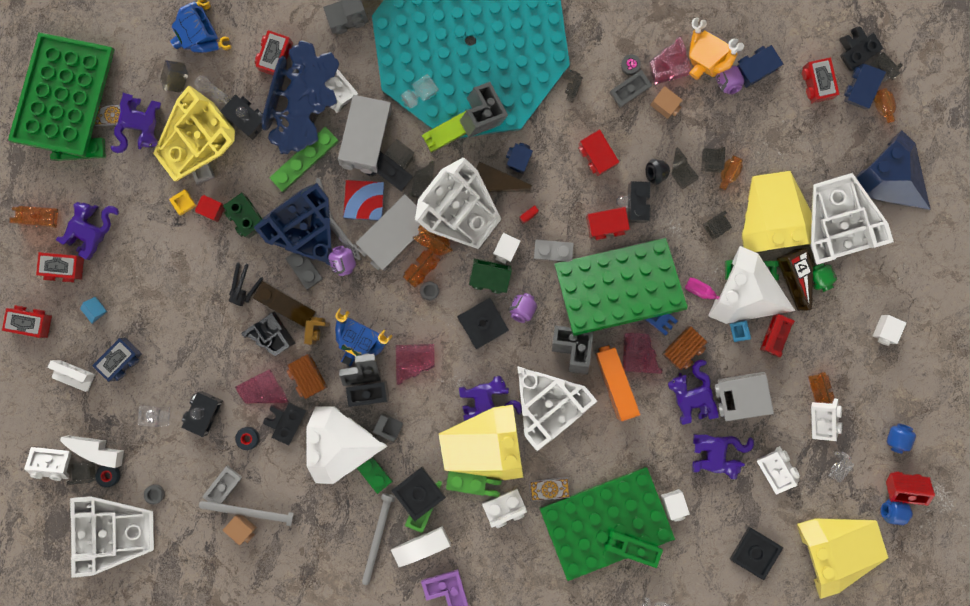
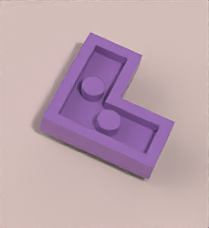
M458 569L421 580L426 601L445 595L448 606H469Z

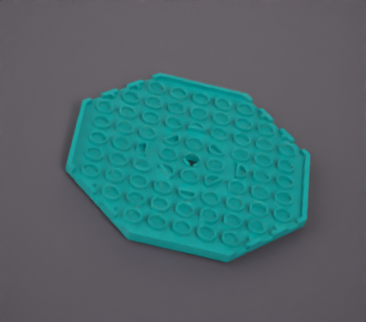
M383 0L372 15L382 92L432 129L464 111L472 109L467 100L468 95L474 87L491 82L508 116L500 126L474 136L521 130L570 66L561 0ZM469 36L476 39V43L472 46L467 45L465 42ZM465 134L460 138H466L468 136L467 134Z

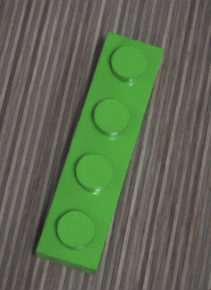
M326 126L317 133V142L297 152L269 177L283 193L339 142Z

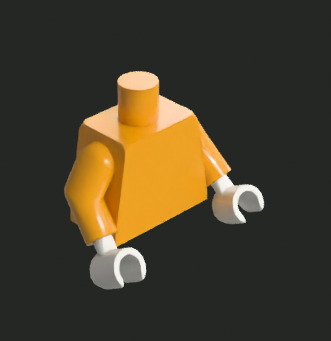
M694 18L692 21V27L695 31L692 34L689 58L694 66L689 74L696 80L704 72L711 77H715L717 74L729 70L738 55L737 51H741L744 48L743 43L737 44L738 39H731L729 44L705 30L701 32V29L706 27L707 22L701 20L699 26V18Z

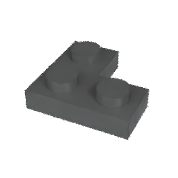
M375 354L355 356L356 367L339 369V376L343 386L381 381V374Z

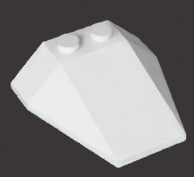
M461 158L443 168L420 196L415 220L431 233L479 249L500 222L501 217L478 170L465 158Z
M853 173L813 185L811 249L816 265L864 249L875 248L894 242L888 222Z
M92 496L70 498L71 578L93 576L154 550L153 511Z

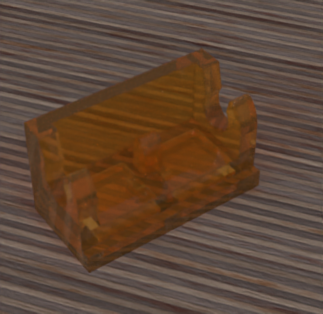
M28 206L12 207V211H15V217H10L9 223L57 228L58 209Z

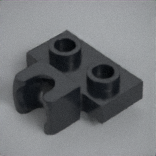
M860 26L851 29L853 39L850 35L840 37L839 39L845 50H847L840 57L849 71H854L856 67H859L884 49L874 33H870L867 36Z
M290 402L285 411L275 405H271L270 411L276 417L274 419L265 418L263 424L275 429L271 438L289 446L306 410Z

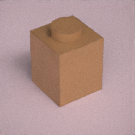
M664 86L650 106L668 119L671 115L676 116L682 108L679 105L682 99Z
M236 515L222 531L240 546L244 542L247 544L255 536L253 532L257 527L245 516Z

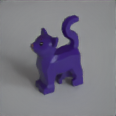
M123 93L120 102L119 119L114 128V135L120 141V145L111 146L113 152L123 153L128 147V140L122 133L124 129L141 131L138 137V149L157 146L158 140L154 135L156 126L155 113L161 107L160 102L151 101L144 113L136 110V107L140 105L141 99L133 98V95Z
M76 202L74 204V216L68 222L65 234L58 236L56 241L62 245L68 244L71 246L79 238L84 242L82 246L77 247L76 251L85 260H90L96 252L98 244L103 241L105 234L110 229L109 214H119L116 207L107 206L102 210L101 219L103 226L99 228L87 221L99 206Z
M703 359L696 361L692 367L695 377L703 381L702 386L687 390V377L682 375V373H679L678 377L668 382V388L676 394V403L682 412L680 417V424L682 425L691 423V411L693 408L700 409L698 413L699 419H703L707 415L709 419L719 418L717 405L713 399L710 387L711 380L707 374L700 371V367L707 364Z
M494 376L490 383L479 384L471 389L459 387L461 398H474L475 400L474 407L462 406L464 414H466L463 415L464 421L495 407L492 398L493 394L502 395L509 393V388L506 387L505 381L501 376ZM510 400L505 403L504 406L513 405L517 414H522V405L516 400Z
M693 434L694 453L707 451V459L692 462V471L699 472L701 469H705L713 473H725L730 479H737L738 474L741 472V467L745 466V464L735 459L726 461L727 447L729 444H733L738 451L747 453L754 447L753 438H748L747 444L743 445L737 437L733 436L712 437L706 434Z

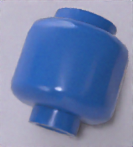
M898 423L897 426L890 428L886 442L891 446L892 451L903 454V451L912 450L916 434L913 432V428Z
M888 499L881 506V515L889 524L906 525L912 518L913 512L909 503L891 502Z

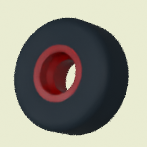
M244 427L237 432L235 442L240 449L251 450L258 445L259 434L252 427ZM246 435L250 436L249 442H246L244 439Z
M100 466L95 474L97 483L106 488L116 485L120 480V470L118 467ZM107 472L111 475L109 479L105 477Z

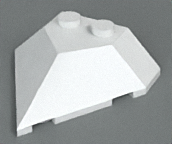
M739 246L732 262L734 267L719 300L715 299L708 316L727 324L792 312L795 309L759 254Z
M518 366L524 434L536 451H539L580 418L597 400L583 385Z
M315 406L307 425V468L315 483L334 484L372 458L379 451L385 449L387 445L379 442L371 433L351 418H347L339 412L340 410L336 407Z

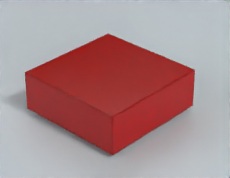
M534 205L519 216V220L522 224H525L536 216L539 210Z

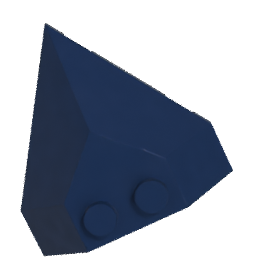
M901 130L888 143L889 146L877 159L856 176V179L871 199L931 210L916 143Z
M318 183L300 190L273 209L254 226V229L266 243L285 248V250L313 260L317 259L330 265L328 256L332 252L329 198Z

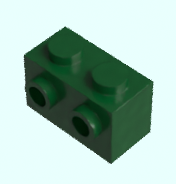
M240 193L223 205L226 210L224 214L237 225L235 230L241 237L244 236L249 239L258 233L254 226L263 218L247 195Z
M474 258L469 285L477 290L485 288L496 294L507 293L512 268L510 265Z

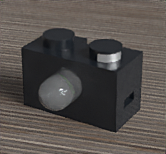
M235 94L220 112L254 140L262 131L263 113L258 109L254 111L249 107L251 103L244 96L239 98Z
M631 181L628 184V196H619L616 199L617 206L627 208L628 222L647 223L650 220V204H646V201L650 198L651 182Z
M203 391L197 392L190 400L191 407L189 411H186L183 415V425L181 428L201 437L207 436L223 400Z

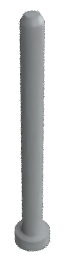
M382 493L381 499L384 501L362 579L364 585L370 583L390 504L395 500V496L388 493Z
M206 501L199 503V508L286 522V526L292 525L294 514L292 512H289L288 515Z

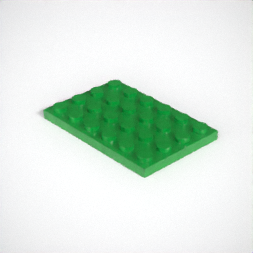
M38 32L8 141L86 158L115 51L113 47Z
M666 238L572 259V261L555 263V270L573 336L687 310L688 306Z
M646 466L573 494L570 498H563L539 508L567 581L627 559L604 549L606 543H609L611 530L654 546H660L675 540ZM618 540L616 547L621 548L623 542Z

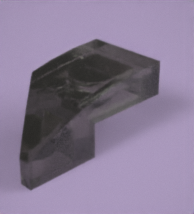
M677 147L671 175L683 190L698 180L699 176L688 164V159Z
M435 161L429 162V165L422 170L416 171L411 197L420 198L431 184Z

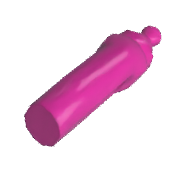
M690 277L685 286L687 291L702 299L719 300L720 296H717L709 285Z

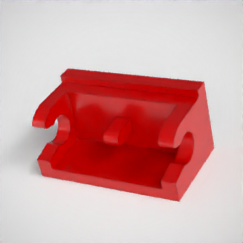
M780 314L773 315L760 350L777 357H782L783 348L795 321Z

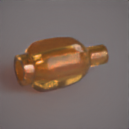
M887 88L878 90L874 98L877 111L880 115L886 117L887 123L894 122L893 113L896 111L894 95Z
M733 155L731 159L725 162L721 171L722 182L719 188L726 191L728 185L736 181L743 168V159Z

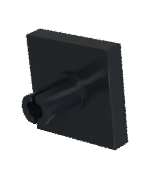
M491 298L457 316L475 349L482 347L509 331Z

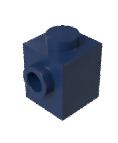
M515 143L513 148L510 147L506 158L509 159L506 168L524 175L533 153L530 146L524 143L519 145Z

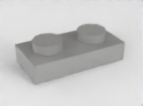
M536 239L534 259L562 262L572 261L574 243Z
M227 465L202 497L208 502L222 504L243 477Z

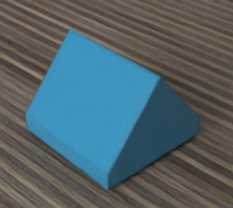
M96 297L83 302L80 308L92 324L108 312Z
M747 320L730 323L734 342L751 339Z

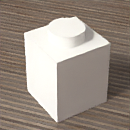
M503 233L493 253L496 256L495 260L506 264V262L511 263L520 240Z
M881 315L873 337L878 338L879 343L887 346L898 344L906 322L890 315Z
M678 489L661 495L670 520L681 521L685 519L686 515H690L681 490Z

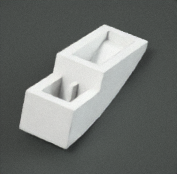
M70 435L63 436L60 439L74 453L91 462L112 468L122 466L124 450L105 448L106 440Z
M443 526L391 549V552L398 567H402L450 547L451 543Z

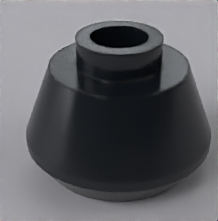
M649 160L645 168L648 181L658 185L667 179L670 174L669 165L662 160Z

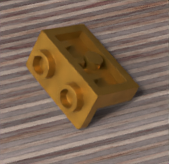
M312 317L311 321L306 320L304 344H316V341L320 340L321 334L318 326H329L330 323L325 322V318Z

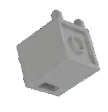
M765 372L718 379V384H715L717 398L721 397L722 403H719L720 416L725 417V421L774 414ZM732 390L735 410L728 411L725 391Z

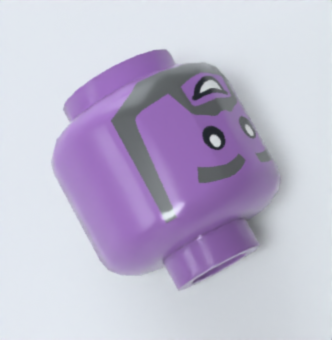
M732 66L729 70L716 75V81L723 93L731 95L742 89L744 78L737 66Z
M344 246L333 248V252L328 256L332 271L339 276L352 273L356 266L352 250L344 248Z
M527 293L515 296L509 308L511 317L520 323L530 321L537 309V303L534 301V297Z

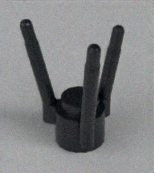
M237 262L228 301L243 306L244 302L249 303L251 296L263 281V277L256 282L246 295L247 291L241 288L249 264H245L236 287L240 263Z

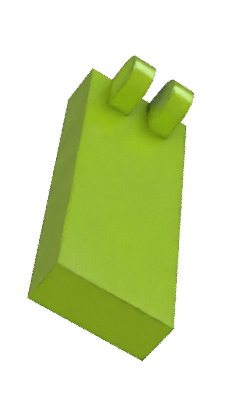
M466 111L422 135L431 153L466 134L460 123V119Z

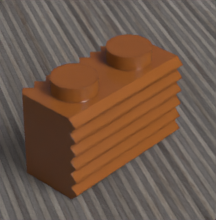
M688 326L662 355L678 370L683 368L686 370L693 363L691 359L696 354L699 356L706 350L705 345L707 341L693 327Z
M307 354L287 365L289 368L287 373L291 380L295 379L298 385L296 390L300 397L304 396L307 399L328 388L311 354Z

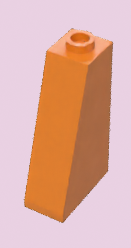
M610 345L598 348L599 352L595 353L617 419L625 421L640 416L616 348H610Z

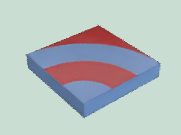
M346 180L343 218L378 221L383 214L384 182Z

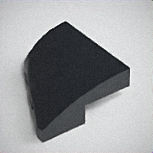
M275 311L241 333L243 337H249L254 340L256 345L266 348L274 356L295 344V341Z

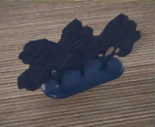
M302 40L299 41L298 45L289 49V55L293 62L291 68L287 70V60L284 56L279 58L262 117L263 131L271 127L274 118L277 121L278 127L272 129L268 139L271 144L279 147L280 154H288L291 150L299 152L305 149L306 146L317 142V128L311 122L310 114L312 112L320 114L325 110L326 106L331 107L337 104L334 91L326 87L325 82L335 77L339 67L338 59L334 57L332 52L324 53L317 57L313 44ZM298 69L299 73H293V71ZM286 75L291 79V84L285 91H282ZM280 95L285 96L288 99L287 108L281 112L276 111ZM288 111L289 114L287 116L283 114ZM280 117L286 118L289 123L288 127L281 123L283 119H280ZM279 127L283 128V132L279 131Z

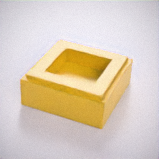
M186 189L169 199L180 216L197 206Z

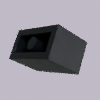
M387 381L346 387L348 407L389 401Z

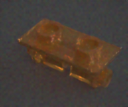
M422 225L418 228L419 235L413 237L420 245L430 249L436 255L440 256L453 251L449 247L450 242L448 238L437 234L434 237V233L427 231Z
M430 249L424 250L416 259L420 264L418 267L412 263L404 272L403 278L414 287L421 284L425 276L435 269L440 261Z
M821 372L818 375L808 376L816 403L833 404L834 394L827 391L832 388L829 375H826V372Z

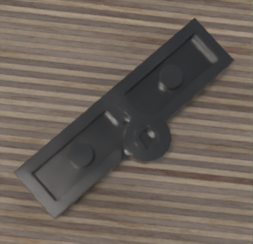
M381 151L377 162V173L367 174L371 177L379 174L401 192L413 178L411 174Z

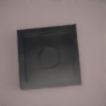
M423 466L391 490L414 521L418 520L446 498Z
M748 527L731 555L730 560L764 581L784 547L753 528Z

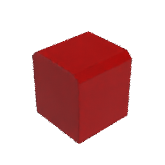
M202 195L195 211L219 222L225 208L223 203Z

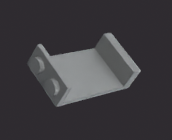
M353 95L338 156V162L342 168L347 170H353V168L360 169L367 174L377 173V162L386 123L392 111L391 102Z
M405 194L356 242L359 246L357 250L364 257L368 255L372 259L370 263L377 270L382 269L385 271L386 267L425 229L415 220L417 206Z

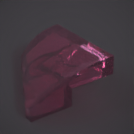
M681 36L677 37L675 43L669 48L663 49L662 53L659 56H655L649 63L655 85L688 76L692 70Z
M625 333L624 371L662 374L663 370L659 368L655 357L657 355L651 347L649 334Z
M434 344L396 345L397 385L402 384L403 381L412 376L413 378L418 376L424 370L428 371L435 367Z
M271 369L235 387L245 403L288 402L282 387L278 385Z

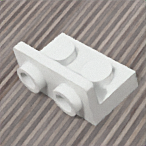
M338 69L335 77L325 82L326 87L335 93L337 104L330 108L334 109L336 113L341 110L342 106L352 100L353 95H358Z
M51 360L48 365L49 369L54 370L53 379L82 391H89L95 376L94 373L61 360Z
M834 399L833 404L812 402V439L837 441L838 434H842V422H839V418L842 416V406H839L838 399Z
M780 446L774 452L757 459V463L776 495L797 486L800 478L798 470L792 467L789 462L788 453L785 450L783 451Z
M31 447L24 469L30 474V477L42 479V477H49L55 481L68 479L69 474L66 471L72 453L64 450Z
M517 488L482 503L491 528L495 526L496 528L503 527L507 524L506 521L514 519V521L519 520L527 512Z

